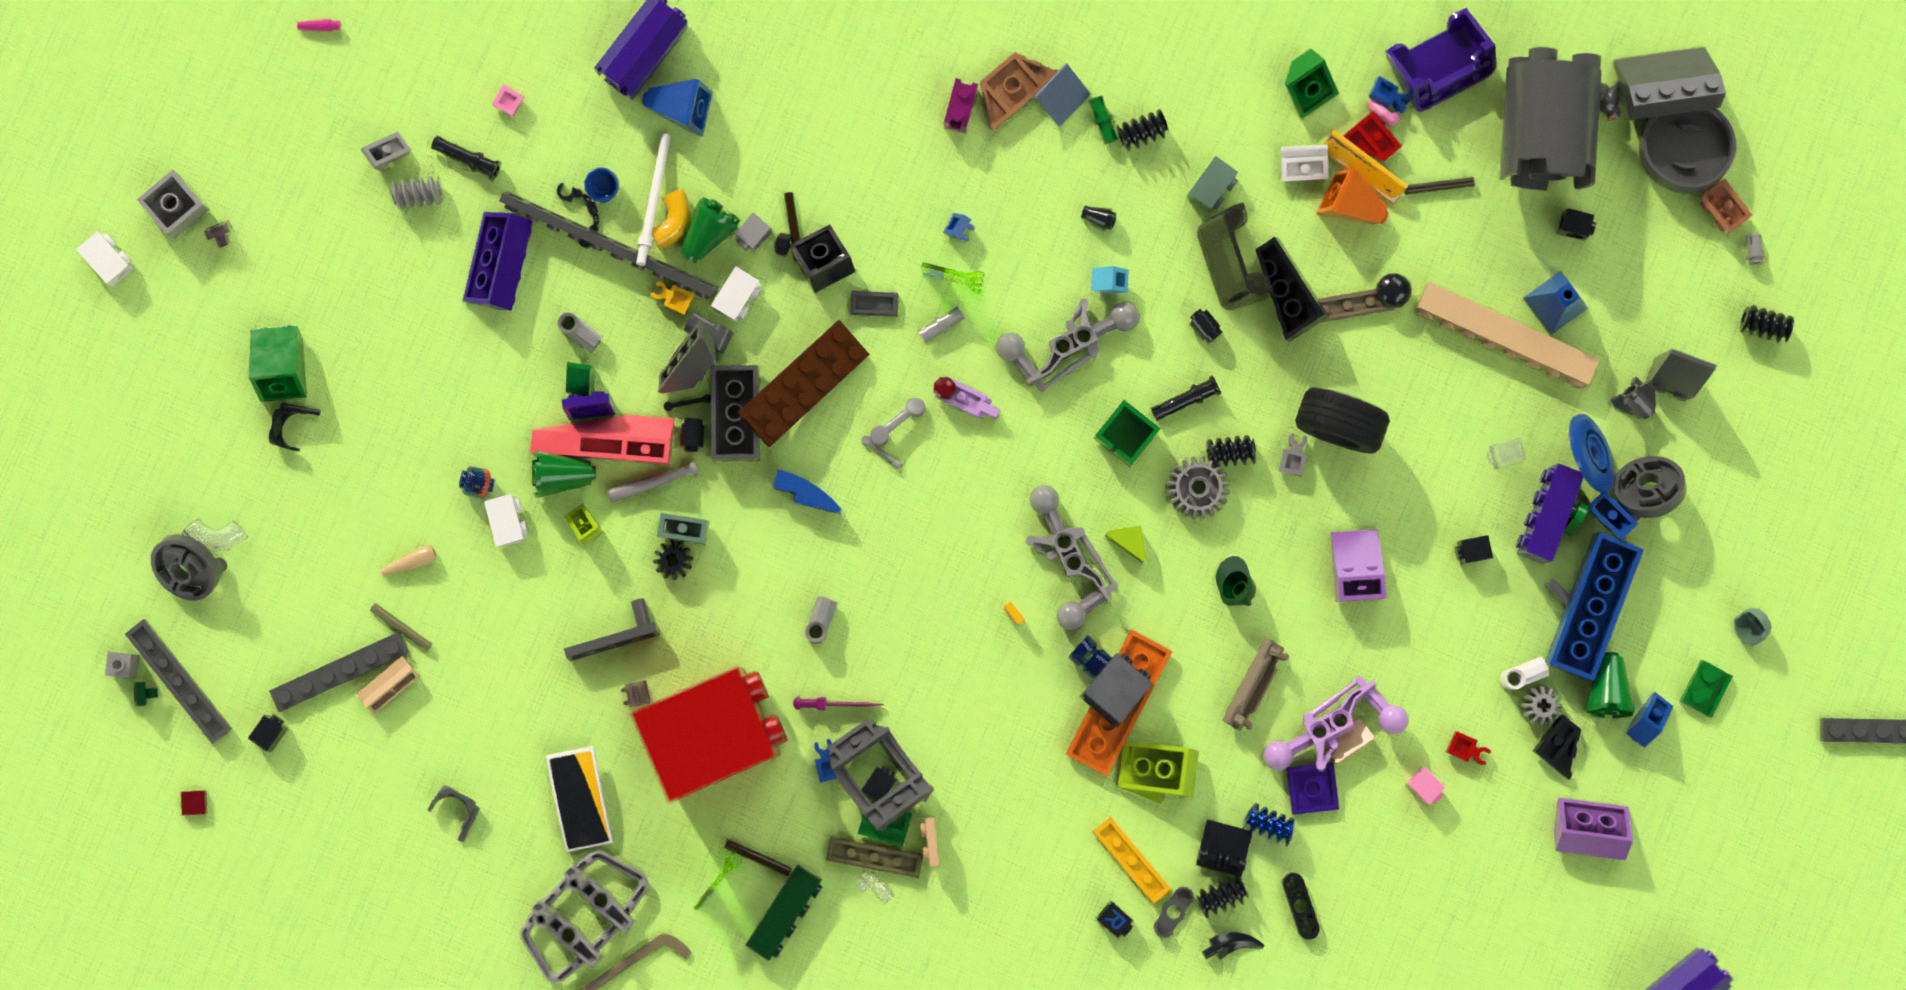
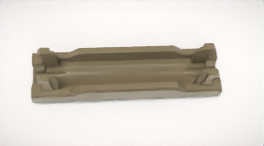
M1265 637L1222 721L1238 730H1242L1243 727L1251 730L1253 725L1248 720V717L1256 712L1277 672L1276 664L1278 660L1286 661L1289 658V654L1282 653L1284 651L1282 646Z

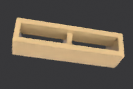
M401 656L359 691L357 695L363 701L366 708L375 714L420 676L407 658Z

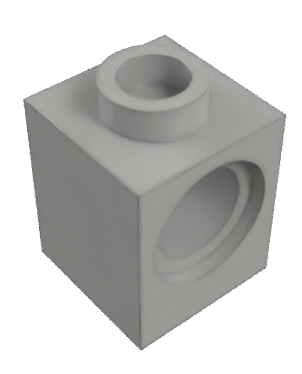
M752 213L735 233L738 238L736 242L744 250L747 251L750 248L755 252L770 235L772 229L755 213Z
M108 652L105 675L136 678L139 655Z

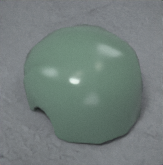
M1746 609L1734 619L1735 631L1745 644L1756 645L1764 641L1771 633V622L1768 616L1760 609Z

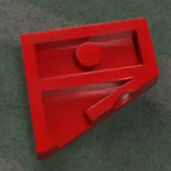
M1373 111L1343 135V137L1367 155L1383 162L1402 147Z

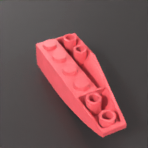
M623 415L532 430L530 453L542 451L567 457L670 465L675 419Z

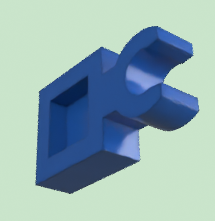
M1381 76L1375 80L1368 96L1387 109L1393 105L1394 109L1401 114L1407 110L1408 107L1405 105L1410 102L1407 94L1397 93L1399 87Z
M830 739L827 740L828 747L826 750H821L818 742L814 744L816 752L821 755L820 759L815 760L820 783L838 779L830 765L829 745L832 744Z

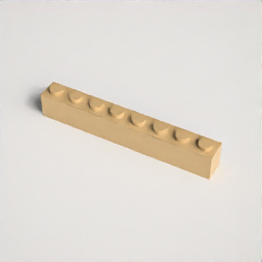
M1431 282L1425 285L1415 307V311L1419 312L1420 317L1429 321L1435 319L1445 329L1453 330L1454 328L1462 332L1461 335L1467 339L1474 340L1476 338L1483 341V346L1493 350L1498 348L1504 351L1503 354L1512 359H1517L1518 357L1524 360L1525 365L1531 368L1538 369L1540 367L1546 370V374L1553 378L1559 379V377L1568 380L1567 384L1580 389L1589 385L1600 359Z

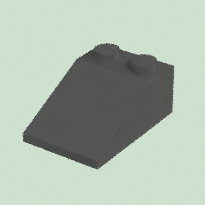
M1670 349L1654 358L1646 382L1650 380L1655 386L1656 392L1664 393L1667 391L1673 394V398L1686 401L1698 394L1715 371L1717 365Z

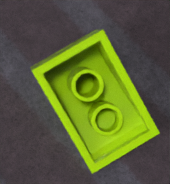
M1126 741L1122 749L1118 784L1126 764L1132 766L1135 773L1139 776L1149 777L1154 775L1170 782L1168 789L1124 784L1122 779L1121 787L1118 788L1193 798L1199 751L1184 747Z

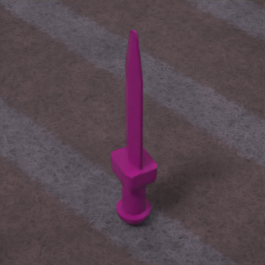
M798 696L793 701V706L796 710H800V708H816L819 711H826V706L870 707L884 705L870 702L826 701V697L800 699V696Z

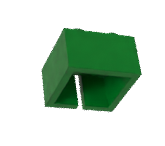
M1123 400L1093 439L1109 452L1112 448L1116 450L1113 455L1128 467H1131L1161 428L1127 401Z

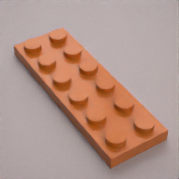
M1131 629L1118 654L1120 656L1122 653L1127 655L1133 661L1132 666L1139 671L1142 668L1152 677L1149 681L1153 685L1118 727H1114L1090 706L1066 755L1108 776L1173 651Z

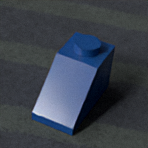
M1607 492L1601 493L1588 505V511L1620 540L1638 524Z
M1654 692L1632 719L1626 734L1645 748L1662 732L1673 705Z

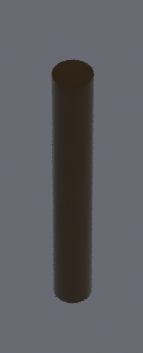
M1474 178L1408 185L1404 193L1407 195L1474 186Z
M793 192L784 193L791 243L793 244L800 240Z
M727 840L724 846L727 850L788 877L791 873L792 867L731 840Z

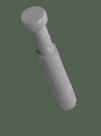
M693 461L689 466L672 472L666 471L610 488L607 492L611 502H617L671 483L672 480L690 474L694 476L699 475V470L696 462Z

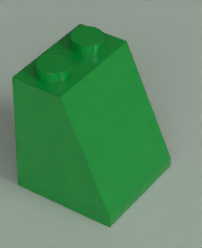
M286 325L278 328L250 330L249 379L260 402L307 398L303 338L298 326Z

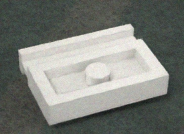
M1328 145L1280 147L1281 181L1329 179Z

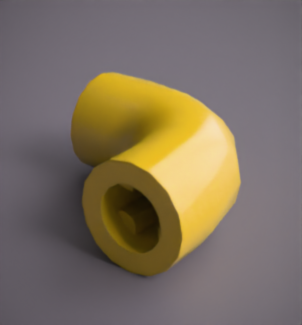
M683 189L674 191L662 198L667 208L668 216L663 224L652 229V235L659 250L669 247L681 239L689 227L691 210Z

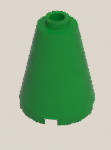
M533 451V455L537 456V460H532V485L536 486L538 492H533L534 498L591 485L592 480H596V467L591 466L590 461L542 451Z
M1606 652L1596 678L1593 681L1587 703V714L1599 718H1605V715H1612V719L1631 717L1635 708L1624 658L1619 656L1617 652Z

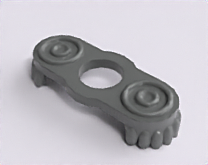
M1184 886L1179 887L1175 890L1171 899L1163 905L1162 913L1154 923V931L1161 938L1173 935L1176 925L1184 919L1186 909L1191 902H1194V893L1191 889ZM1176 905L1180 908L1178 918L1172 919L1168 917L1167 909L1169 906Z

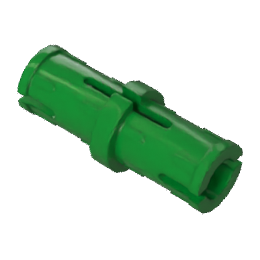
M1103 96L1090 99L1089 103L1096 119L1094 123L1098 125L1104 144L1118 140L1111 121L1113 119L1112 115L1108 113Z

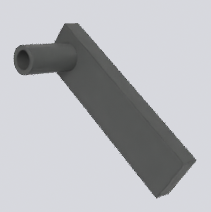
M636 599L631 602L637 627L564 648L566 658L569 661H574L659 636L658 626L655 622L651 623L645 599Z

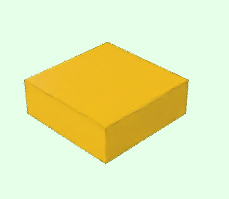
M1011 601L1004 606L1003 609L1016 625L1025 620Z

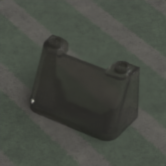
M1244 202L1233 205L1201 223L1197 230V237L1221 307L1226 310H1235L1266 300L1273 292L1267 275L1262 272L1247 273L1234 231L1243 227L1248 219Z

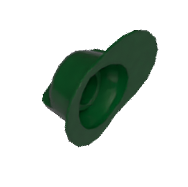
M1239 556L1226 558L1220 564L1216 573V583L1223 603L1227 606H1251V600L1256 593V584L1251 578L1246 562Z

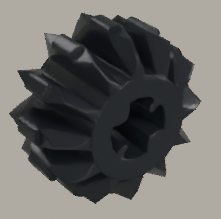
M673 540L669 541L670 548H667L662 543L660 546L664 552L655 551V554L660 556L661 559L653 560L654 564H662L656 569L657 573H661L666 569L663 575L665 579L669 577L671 572L673 580H677V572L682 577H685L686 573L682 569L684 567L688 570L692 569V566L686 564V561L694 560L692 556L685 557L691 551L690 548L687 547L681 551L683 542H679L675 548ZM673 554H677L676 558L679 560V563L677 565L673 564L674 566L671 567L668 557H673Z

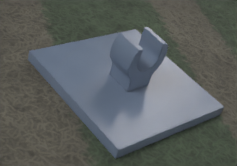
M1065 63L1034 97L1057 126L1060 127L1091 93L1070 66Z

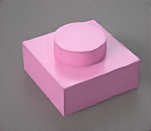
M503 84L492 105L514 117L525 97Z

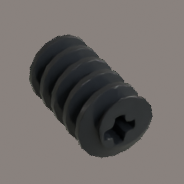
M1161 109L1157 110L1156 116L1149 112L1148 120L1145 116L1141 115L1139 123L1134 118L1131 119L1130 126L1127 122H1123L1122 130L1116 125L1120 140L1128 152L1131 151L1130 144L1133 143L1136 148H1139V141L1142 140L1145 145H1148V137H1151L1156 142V134H1159L1164 139L1165 131H1168V125Z
M1752 305L1750 308L1747 306L1741 318L1740 332L1743 333L1746 327H1748L1749 335L1758 330L1759 338L1766 332L1767 340H1771L1773 335H1776L1777 343L1783 337L1785 342H1787L1793 330L1794 317L1789 315L1785 318L1783 313L1776 315V312L1773 310L1767 313L1765 308L1758 310L1756 305Z
M1249 435L1244 436L1243 442L1239 436H1235L1234 442H1232L1230 437H1226L1224 444L1221 438L1216 439L1215 445L1211 439H1208L1206 442L1208 462L1213 460L1215 467H1218L1220 461L1223 462L1225 467H1228L1229 460H1232L1234 466H1237L1238 459H1241L1243 464L1246 465L1247 458H1250L1253 464L1256 463L1254 438L1251 441Z
M1238 874L1235 875V883L1230 878H1226V886L1219 881L1217 882V890L1213 885H1209L1208 893L1201 888L1200 896L1196 894L1200 908L1207 919L1209 918V910L1218 915V907H1221L1225 912L1227 911V903L1235 908V900H1238L1243 905L1244 897L1247 896L1249 899L1243 881Z

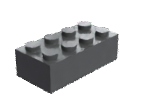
M714 365L711 367V459L713 462L760 461V438L737 413L760 392V368L758 365Z

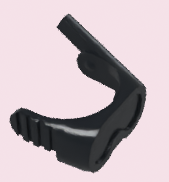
M281 403L280 409H276L272 416V425L269 432L270 444L300 452L299 448L290 447L284 441L282 435L283 425L294 414L320 416L321 410Z

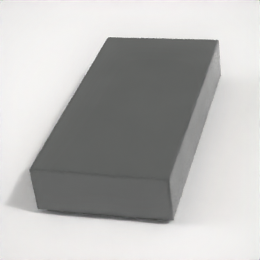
M852 291L851 315L897 317L898 293Z

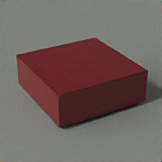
M207 790L181 792L182 815L207 814Z

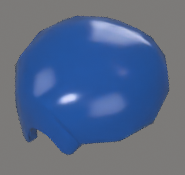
M594 168L587 174L584 181L585 192L593 201L606 203L615 198L620 189L617 175L608 168Z

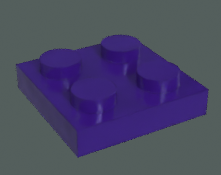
M603 391L593 392L591 396L583 397L580 394L569 395L567 399H562V408L569 420L615 415V405L609 393L605 394Z

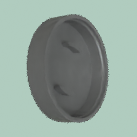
M1716 108L1651 117L1645 125L1639 140L1640 159L1648 175L1660 186L1678 193H1697L1717 184L1730 168L1736 153L1734 130L1728 119Z

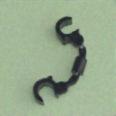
M564 183L559 184L557 195L561 200L572 203V199L583 197L588 203L586 207L590 216L594 215V225H591L589 228L598 232L599 216L597 213L599 211L595 202L575 187L572 188L571 194L565 197L561 195ZM582 239L578 241L583 248H591L589 244L583 243Z

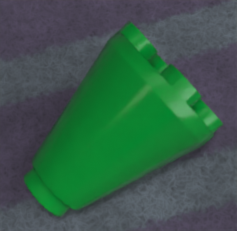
M703 197L698 201L682 245L683 250L681 254L693 263H696L698 259H703L737 229L741 221L730 212L727 214L722 211L723 206L714 199L710 201Z

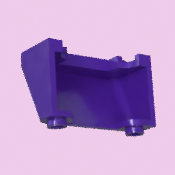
M1467 8L1450 15L1447 22V30L1410 50L1403 43L1394 44L1386 50L1388 62L1412 105L1419 112L1428 110L1488 78L1497 67L1495 44Z

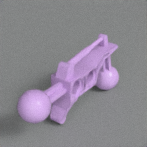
M1357 676L1355 681L1339 693L1331 696L1313 711L1304 714L1306 733L1288 743L1283 741L1271 742L1266 746L1263 758L1268 767L1274 770L1286 769L1291 764L1293 755L1314 745L1318 755L1316 768L1319 772H1324L1332 752L1338 749L1336 739L1354 729L1352 715L1356 704L1364 698L1380 714L1378 718L1379 725L1386 733L1393 735L1403 732L1408 726L1409 717L1402 707L1390 705L1376 690V682L1374 680L1366 683L1361 676ZM1356 685L1360 687L1349 694L1340 708L1315 720L1316 716L1338 701L1341 696ZM1338 717H1343L1347 720V723L1342 727H1338L1334 724V721ZM1318 728L1326 731V735L1322 738L1315 737L1313 733ZM1328 743L1330 748L1327 751V753L1325 752L1324 754L1325 745Z

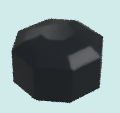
M778 234L774 245L777 255L785 257L788 255L791 241L790 234Z

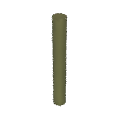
M375 603L371 607V612L426 651L431 648V642Z

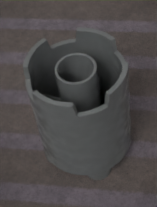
M1534 47L1529 49L1528 57H1513L1509 59V66L1506 69L1499 180H1504L1506 177L1511 176L1512 187L1547 191L1549 181L1563 180L1566 177H1573L1574 189L1577 190L1589 188L1595 184L1602 74L1600 70V55L1578 53L1572 55V61L1557 60V49Z

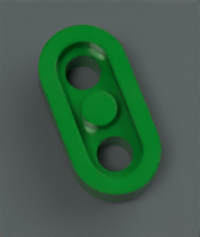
M1581 502L1573 505L1563 534L1570 537L1583 522L1589 506Z

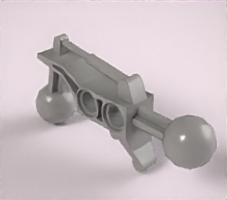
M1081 299L1073 313L1074 315L1066 322L1068 332L1050 340L1051 356L1047 365L1041 370L1037 371L1024 354L1025 342L1016 333L1008 332L1001 335L996 342V352L1003 360L1014 362L1027 379L1025 383L1027 386L1034 383L1040 392H1044L1047 387L1060 378L1070 374L1091 358L1098 356V337L1115 329L1120 331L1134 329L1139 323L1140 314L1135 305L1122 302L1113 307L1110 317L1090 325L1087 317L1089 302L1087 299ZM1080 316L1079 327H1076L1074 322ZM1082 331L1089 334L1090 340L1082 343L1077 339V334ZM1059 342H1065L1068 344L1069 350L1065 353H1060L1056 345ZM1084 349L1087 350L1088 353L1043 384L1041 379L1051 375L1062 360Z
M1041 485L1036 487L1030 494V504L1034 511L1044 514L1053 535L1044 538L1028 536L1026 544L1034 547L1039 552H1043L1049 560L1058 557L1067 577L1079 575L1092 581L1097 590L1079 603L1068 601L1059 607L1057 612L1059 625L1068 631H1075L1085 624L1087 613L1104 601L1108 602L1111 600L1109 593L1118 587V583L1113 580L1101 561L1102 559L1085 535V530L1081 527L1065 529L1056 509L1059 505L1057 491L1051 486ZM1061 536H1066L1070 540V546L1066 549L1059 547L1057 543L1058 538ZM1080 538L1095 563L1099 565L1110 582V585L1106 587L1101 576L1086 564L1076 539ZM1043 545L1054 547V549L1048 551L1044 548ZM1075 557L1080 561V567L1077 570H1071L1067 566L1069 558Z

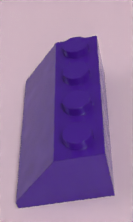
M483 213L463 302L497 310L512 311L516 299L517 286L521 279L523 261L526 257L528 240L532 232V220L512 213Z

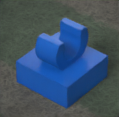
M954 213L943 233L951 238L968 241L969 238L964 235L966 229L974 231L975 227L969 224L972 219L966 215Z

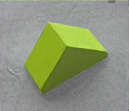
M584 503L564 516L580 543L585 546L604 533Z
M1141 526L1110 530L1105 534L1106 538L1141 563L1146 560Z

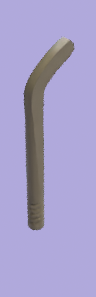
M661 934L580 990H597L661 945H668L684 958L690 955V949L676 937L669 934Z

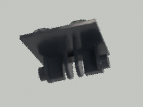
M1207 820L1196 866L1231 875L1238 874L1242 877V873L1246 868V857L1253 831Z

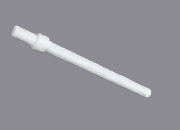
M662 134L643 231L638 239L637 246L639 251L636 264L640 266H645L648 249H651L653 238H651L671 138L668 134Z

